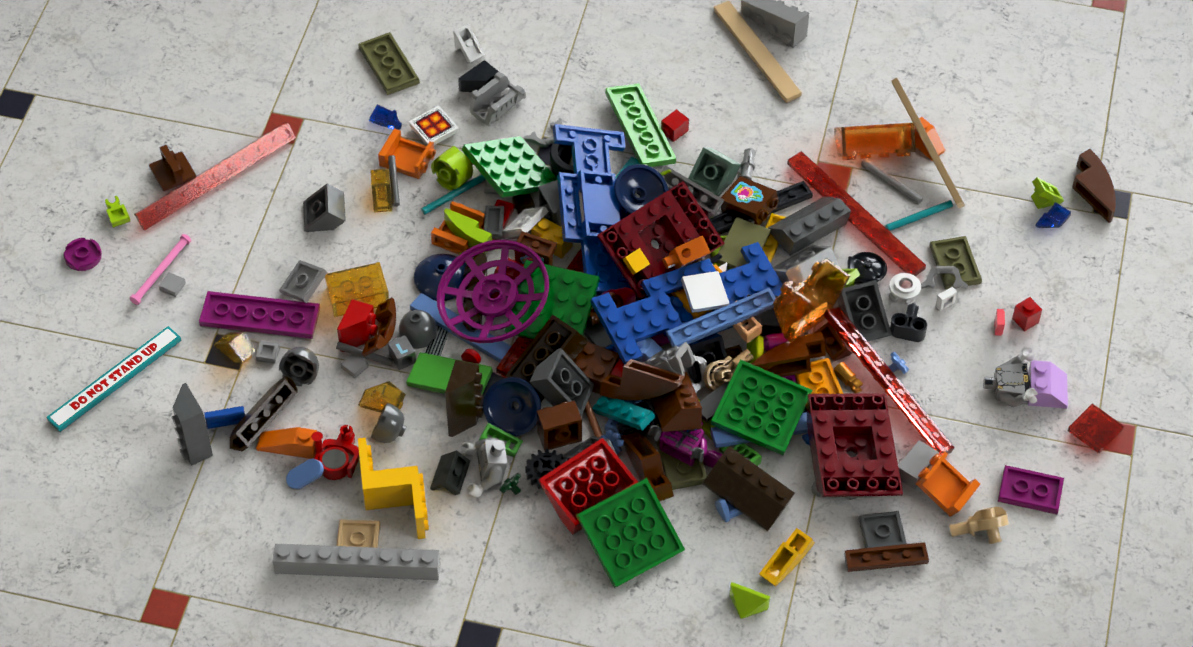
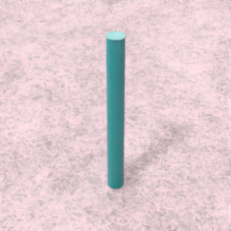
M480 174L456 190H452L421 208L423 214L431 212L486 179Z
M951 200L889 223L885 225V229L887 232L951 208L953 203Z

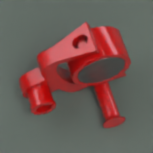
M343 425L340 428L337 440L325 439L323 443V434L321 432H314L311 435L315 448V457L313 459L322 462L324 467L322 475L329 480H339L346 475L352 479L360 459L359 447L354 445L355 434L353 428L349 425L348 429V425ZM348 453L353 456L351 462H349Z

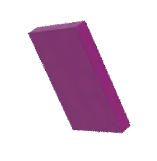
M1005 465L998 502L1058 515L1064 478Z

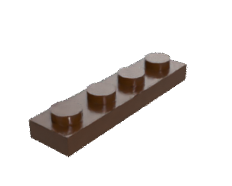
M925 542L845 550L844 552L847 572L929 563Z

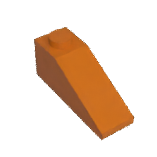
M295 427L265 431L260 434L256 450L313 459L315 457V448L311 435L317 432V430Z

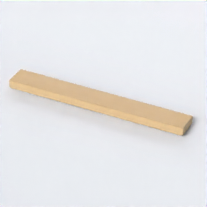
M728 0L714 6V12L783 100L787 103L801 97L802 92L731 2Z
M898 78L891 80L954 202L959 209L964 207L965 204Z

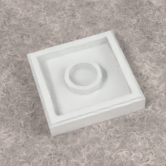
M546 207L524 209L503 230V236L505 238L520 236L522 231L528 233L548 213Z
M718 271L682 277L681 281L692 313L720 309L730 304Z

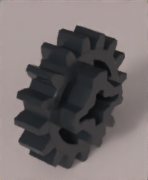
M548 449L545 450V453L538 450L537 456L532 453L531 459H527V466H525L527 480H531L532 486L537 483L538 489H540L542 486L538 480L565 463L567 459H563L562 453L556 455V450H553L552 453H549Z

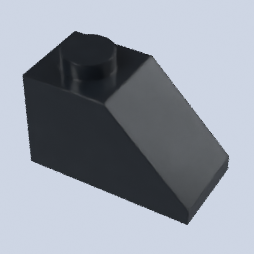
M484 60L458 78L459 91H478L494 79L495 74L499 71Z

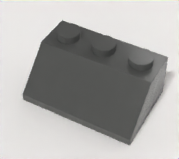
M561 348L557 349L536 367L530 383L552 406L575 400L581 416L595 386Z

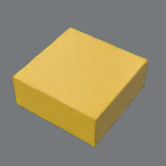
M640 248L623 258V261L633 275L650 264Z

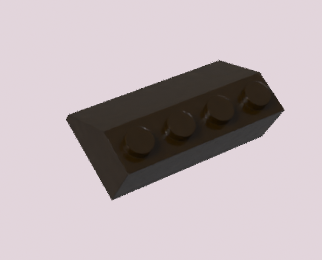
M552 315L505 376L507 378H520L531 384L530 380L536 367L557 349L561 348L574 361L588 341L578 331ZM534 387L542 402L544 396Z
M455 360L445 391L448 435L450 437L477 425L478 419L483 416V395H481L483 384H480L482 373L479 372V364Z
M730 446L722 454L702 483V485L722 499H725L726 502L767 531H769L795 494V492Z

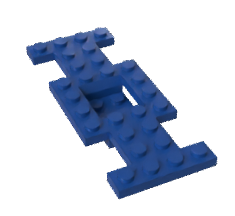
M555 124L553 126L554 144L570 145L572 147L574 174L559 172L557 175L563 242L581 243L584 273L599 276L600 278L595 295H601L609 289H632L626 279L622 277V273L597 237L598 234L630 215L623 210L615 197L614 186L616 176L615 173H611L609 150L622 152L625 150L624 132ZM579 192L582 193V199H583V210H584V221H583V222H582V220H581V209H580Z
M759 242L741 248L740 252L747 264L719 273L730 304L746 298L747 294L753 295L770 287L774 296H786V309L793 305L792 299ZM710 259L642 281L641 286L648 298L617 308L609 292L591 299L590 303L624 365L630 359L642 360L643 355L636 342L662 333L666 336V331L694 320L692 315L683 307V303L678 297H669L667 294L684 289L681 281L683 276L716 272ZM730 326V327H728V328H726V329H723V330H721V331H724V330L733 328V326Z

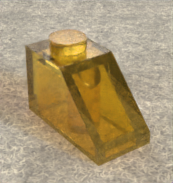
M389 169L370 170L374 213L392 211Z
M229 332L214 343L216 348L233 362L245 363L252 358L251 354L256 351L244 332Z
M388 381L365 389L358 405L380 413L386 403L401 409L406 394Z

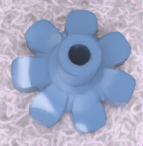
M892 352L890 355L893 363L888 366V370L893 373L899 369L903 374L907 373L909 368L905 365L906 362L903 359L900 360V357L895 352Z
M608 430L606 435H601L600 438L610 439L617 454L622 451L621 446L624 445V440L620 438L619 432L613 433L612 430Z

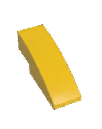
M796 528L788 540L782 542L759 575L776 587L815 544L814 540Z

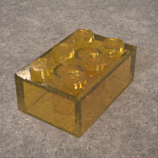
M380 262L328 273L324 277L334 317L343 316L352 299L371 304L374 308H377L380 303L389 299V292Z

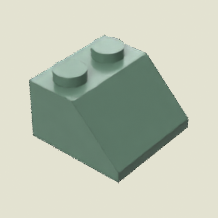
M703 147L688 179L719 197L734 181L741 164L711 147Z

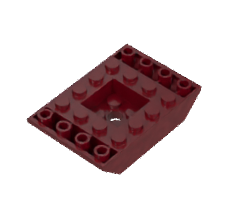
M684 181L597 235L638 299L646 296L641 286L642 281L676 270L674 266L666 269L663 264V258L668 257L669 252L674 248L702 235L711 253L725 244ZM652 240H655V241L658 242V244H659V248H658V249H656V248H654V247L652 246V244H651V241H652ZM640 248L650 264L633 275L623 261V258Z
M808 394L807 427L817 491L823 497L902 496L903 490L886 394ZM852 451L856 456L851 457L846 452Z

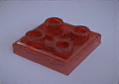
M1092 403L1068 427L1067 431L1097 453H1100L1123 430L1124 426Z

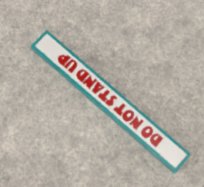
M167 326L48 415L47 421L61 432L181 341V337Z

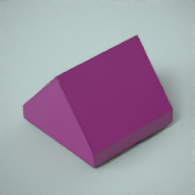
M711 449L707 450L708 453L704 457L703 463L713 468L722 454Z

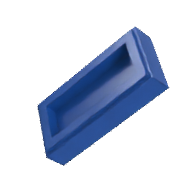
M244 406L204 412L207 429L238 424L245 416Z

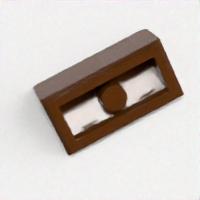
M827 322L814 332L822 333L825 350L833 362L852 354V351L831 322Z

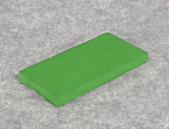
M420 352L406 381L407 386L445 394L456 359ZM479 364V372L482 373L480 383L483 384L482 395L493 369L491 366Z

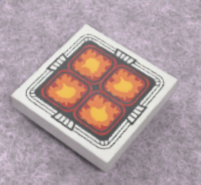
M439 105L409 121V126L426 145L430 141L436 145L459 132V127Z

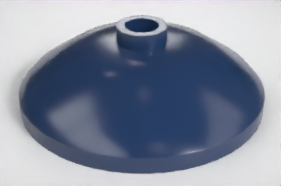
M643 164L631 165L622 170L614 186L615 197L619 205L629 214L668 191V186L663 176L654 168Z
M435 254L422 260L414 272V283L419 293H423L437 301V290L441 277L457 256ZM466 263L460 266L454 273L448 287L459 289L460 284L465 278L463 274L467 266ZM445 294V301L452 300L457 296Z
M509 377L497 381L488 389L483 402V410L488 423L516 437L526 434L537 424V411L541 410V401L537 391L531 384L520 378ZM514 402H517L519 404L518 408H515L513 406Z

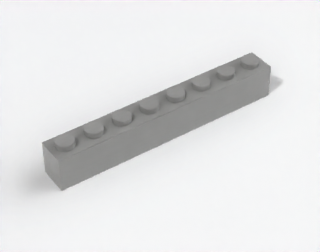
M275 544L273 566L275 574L439 580L440 555L439 550Z

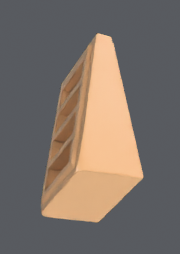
M754 317L733 325L746 343H749L762 333V325Z

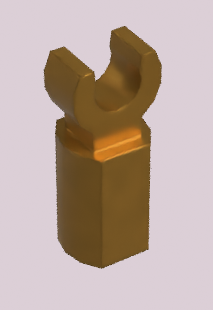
M844 362L839 363L834 368L836 376L845 385H849L853 393H860L862 391L860 387L863 385L861 380L856 378V374Z

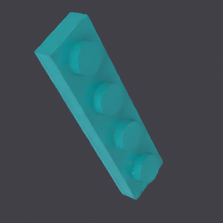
M605 396L599 398L592 407L593 411L598 415L642 431L656 417L650 410Z

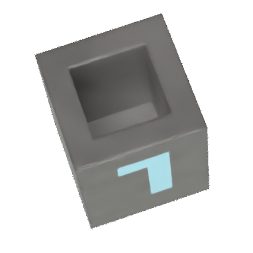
M405 335L388 342L389 355L394 359L393 361L398 370L415 364V350Z

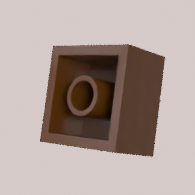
M588 342L573 362L595 384L592 392L600 395L602 381L611 374L620 356L617 352Z
M575 400L563 402L552 407H544L537 411V433L544 451L582 441V418Z

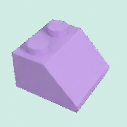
M1031 361L1028 370L1029 388H1034L1038 394L1034 395L1037 398V402L1030 403L1028 401V406L1067 409V374L1052 362Z

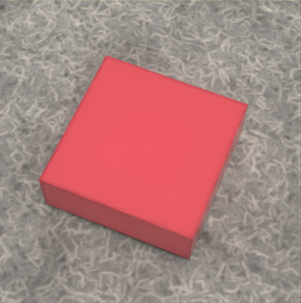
M997 309L994 319L996 336L1003 335L1005 326L1004 309Z

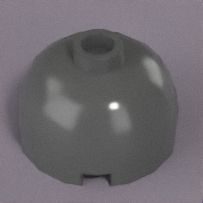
M409 311L400 320L399 335L400 337L405 335L413 348L427 347L437 337L438 331L435 320L426 311Z
M295 347L284 354L279 364V371L281 369L282 377L288 376L293 379L296 386H302V383H308L309 385L316 379L318 374V358L308 348Z
M386 403L373 429L371 438L378 442L391 443L398 436H403L407 426L403 425L405 418L401 410L392 404Z

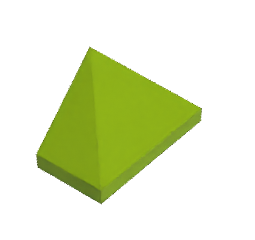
M731 582L729 596L740 619L768 610L770 596Z

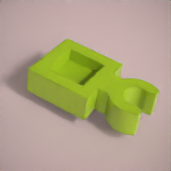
M115 196L116 201L114 203H110L108 199H105L106 212L112 227L131 222L125 205H120L118 196Z

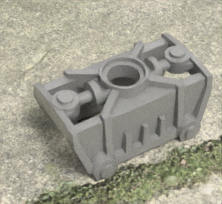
M498 72L495 74L494 79L478 91L474 90L471 93L470 113L489 127L491 123L495 120L498 121L499 117L510 108L517 106L519 101L525 99L526 93L521 86L510 84L507 76ZM509 88L508 94L501 96V92ZM480 109H486V112L477 113Z
M685 342L679 347L676 345L666 351L662 350L642 363L685 376L684 367H691L695 362V358L690 346Z

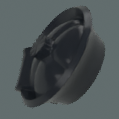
M860 252L852 257H848L847 269H858L860 276L855 281L861 284L874 280L878 282L887 273V264L878 254Z

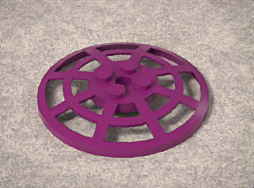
M510 240L483 242L461 253L447 267L438 285V311L445 325L462 339L476 343L503 341L524 331L539 316L548 297L549 276L541 258L526 245ZM501 249L500 260L489 261L477 266L472 257L480 253ZM509 249L524 253L533 262L525 269L520 264L509 261ZM466 262L472 271L463 279L459 289L448 287L454 273ZM499 266L498 273L485 276L482 272ZM507 267L513 268L521 274L512 280V278L506 275ZM539 267L544 278V292L534 294V283L530 275ZM476 276L479 282L473 291L465 290L469 282ZM526 279L529 290L528 294H518L517 286ZM495 292L500 293L497 298H491V295ZM445 294L457 296L456 306L460 315L450 320L445 310ZM463 298L472 299L475 307L465 312ZM541 300L536 311L522 324L519 319L528 311L532 301ZM516 302H526L523 309L515 316L511 309L515 306ZM478 313L486 316L484 325L478 324L470 318ZM505 314L509 319L505 323L492 326L495 317ZM465 321L471 327L482 331L478 338L471 337L457 330L454 325ZM512 324L516 328L501 336L487 338L490 331L500 330Z

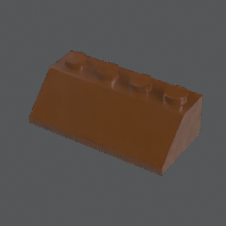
M684 372L685 380L678 388L664 395L650 398L662 432L702 429V407L687 372Z

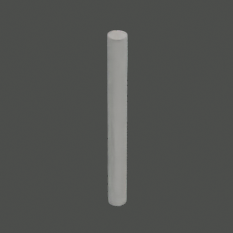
M864 159L861 162L863 167L916 203L920 204L923 200L918 194L868 160Z

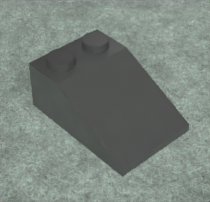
M877 280L843 288L835 292L840 312L855 345L892 335Z

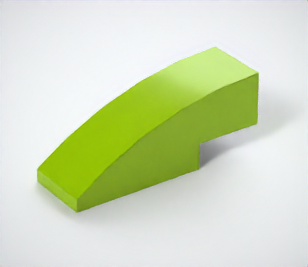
M445 208L444 220L446 225L455 236L468 240V247L471 248L480 243L492 241V233L480 229L479 221Z

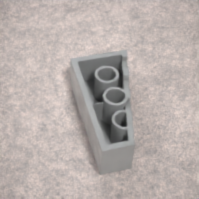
M741 0V13L756 22L757 25L765 28L772 35L781 39L785 44L794 48L807 37L809 12H800L798 7L793 5L791 7L786 6L782 0Z

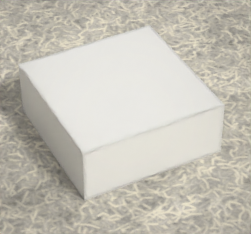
M951 287L938 294L936 308L942 311L954 304L957 291Z

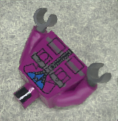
M652 425L647 434L655 436V441H658L660 438L659 450L690 466L694 465L696 458L699 459V462H702L703 457L708 453L707 440L704 438V431L702 429L662 432L660 427Z

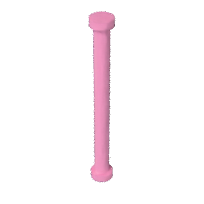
M182 234L180 236V241L140 289L130 296L132 303L140 304L141 298L184 246L191 242V238L188 235Z

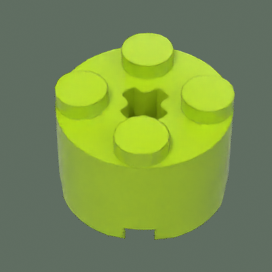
M452 146L432 161L431 170L433 174L436 173L438 177L436 180L442 187L447 190H456L473 176V163L457 147Z

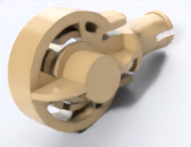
M745 349L733 360H731L730 356H727L724 360L711 362L705 368L703 375L706 387L713 392L725 382H730L740 359L749 362L754 358L752 354L748 355L751 352Z
M990 507L976 511L966 522L950 524L949 526L952 537L968 533L974 537V532L986 530L989 544L1002 541L998 527L1008 525L1009 521L1007 513L1003 508Z

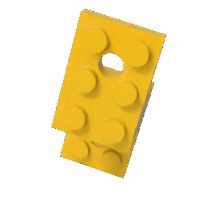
M366 437L358 438L365 509L374 510L414 505L417 538L425 539V530H429L423 473H418V466L373 471L371 445H367Z

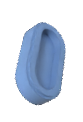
M309 459L293 468L287 474V484L291 488L301 489L320 478L324 471L322 462L316 459Z

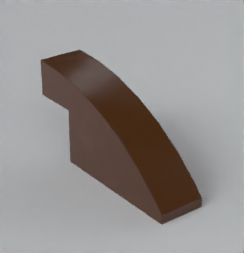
M1088 149L1079 155L1076 167L1082 172L1075 176L1072 188L1110 223L1113 220L1116 207L1114 185L1105 165L1091 149Z
M821 332L784 342L761 355L752 364L781 377L811 372L810 359L826 356L823 335Z
M630 359L623 366L622 378L609 374L602 381L600 395L620 400L650 399L678 388L685 380V376Z
M638 430L621 435V439L624 440L625 450L641 481L646 478L648 479L659 501L674 497L672 484L663 472L660 453Z

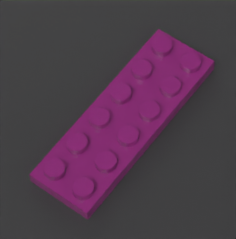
M207 291L199 324L204 327L313 339L320 312V304Z

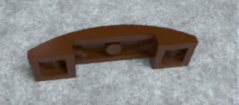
M392 297L377 306L375 314L376 320L379 323L374 338L365 343L362 352L364 357L383 348L393 336L396 326V306Z

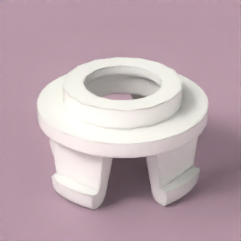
M900 273L895 275L890 281L891 293L889 296L893 302H897L898 298L905 300L907 306L916 302L915 299L921 291V283L916 276L909 273ZM904 280L911 282V288L904 289L900 285L903 284Z

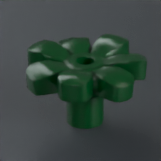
M517 473L511 478H507L499 490L502 493L511 490L515 495L520 493L521 489L517 484L520 482L518 479L521 475Z

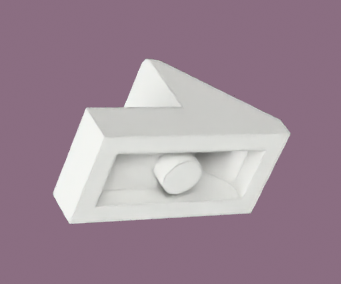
M469 23L453 31L456 50L461 48L468 64L485 55Z

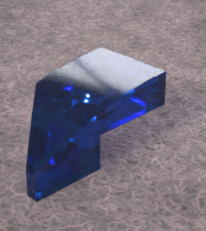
M378 104L376 105L369 121L383 127L401 130L402 123L398 120L396 110L391 111Z
M1055 203L1048 213H1044L1038 220L1036 227L1060 228L1071 216V211Z

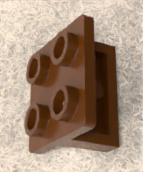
M167 145L159 147L162 159L149 164L150 170L163 191L197 178L182 151L174 153L173 150L170 151Z

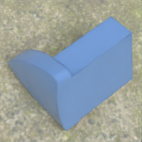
M725 499L715 501L716 509L725 522L743 514L726 502Z

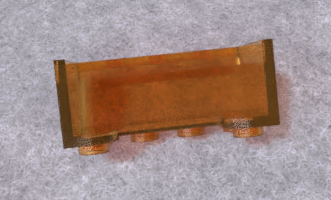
M914 123L834 128L838 157H842V160H855L856 156H860V159L871 158L873 154H878V158L889 157V153H896V156L900 157L911 156V152H916Z
M828 258L821 262L817 261L811 268L812 274L803 283L799 282L796 285V282L793 280L790 282L786 281L780 288L781 294L773 302V310L783 336L790 343L829 316L850 275Z

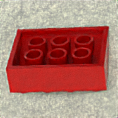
M604 438L598 440L538 480L560 520L572 535L582 529L576 517L577 514L638 483Z

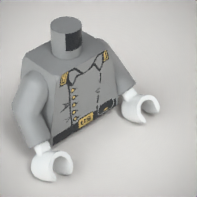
M1025 347L1022 349L1021 355H1017L996 367L994 378L984 377L983 388L995 389V399L1011 407L1022 404L1027 405L1028 401L1036 403L1037 398L1034 395L1038 393L1034 388H1029L1027 363H1024V360L1029 362L1034 360L1035 356L1031 353L1033 350L1030 347Z
M493 437L476 441L475 444L464 442L462 446L467 448L463 452L464 454L473 456L478 451L477 457L481 482L480 485L470 483L467 489L471 490L469 495L478 498L481 496L483 489L487 490L495 485L502 484L507 467L505 443L503 440H497Z

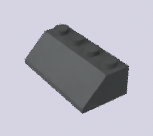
M824 196L773 224L768 229H771V235L791 256L846 225L851 210L840 198Z
M184 383L172 407L174 412L172 420L176 426L174 429L178 436V444L181 447L180 453L183 459H188L192 466L212 457L213 453L204 413L188 385Z

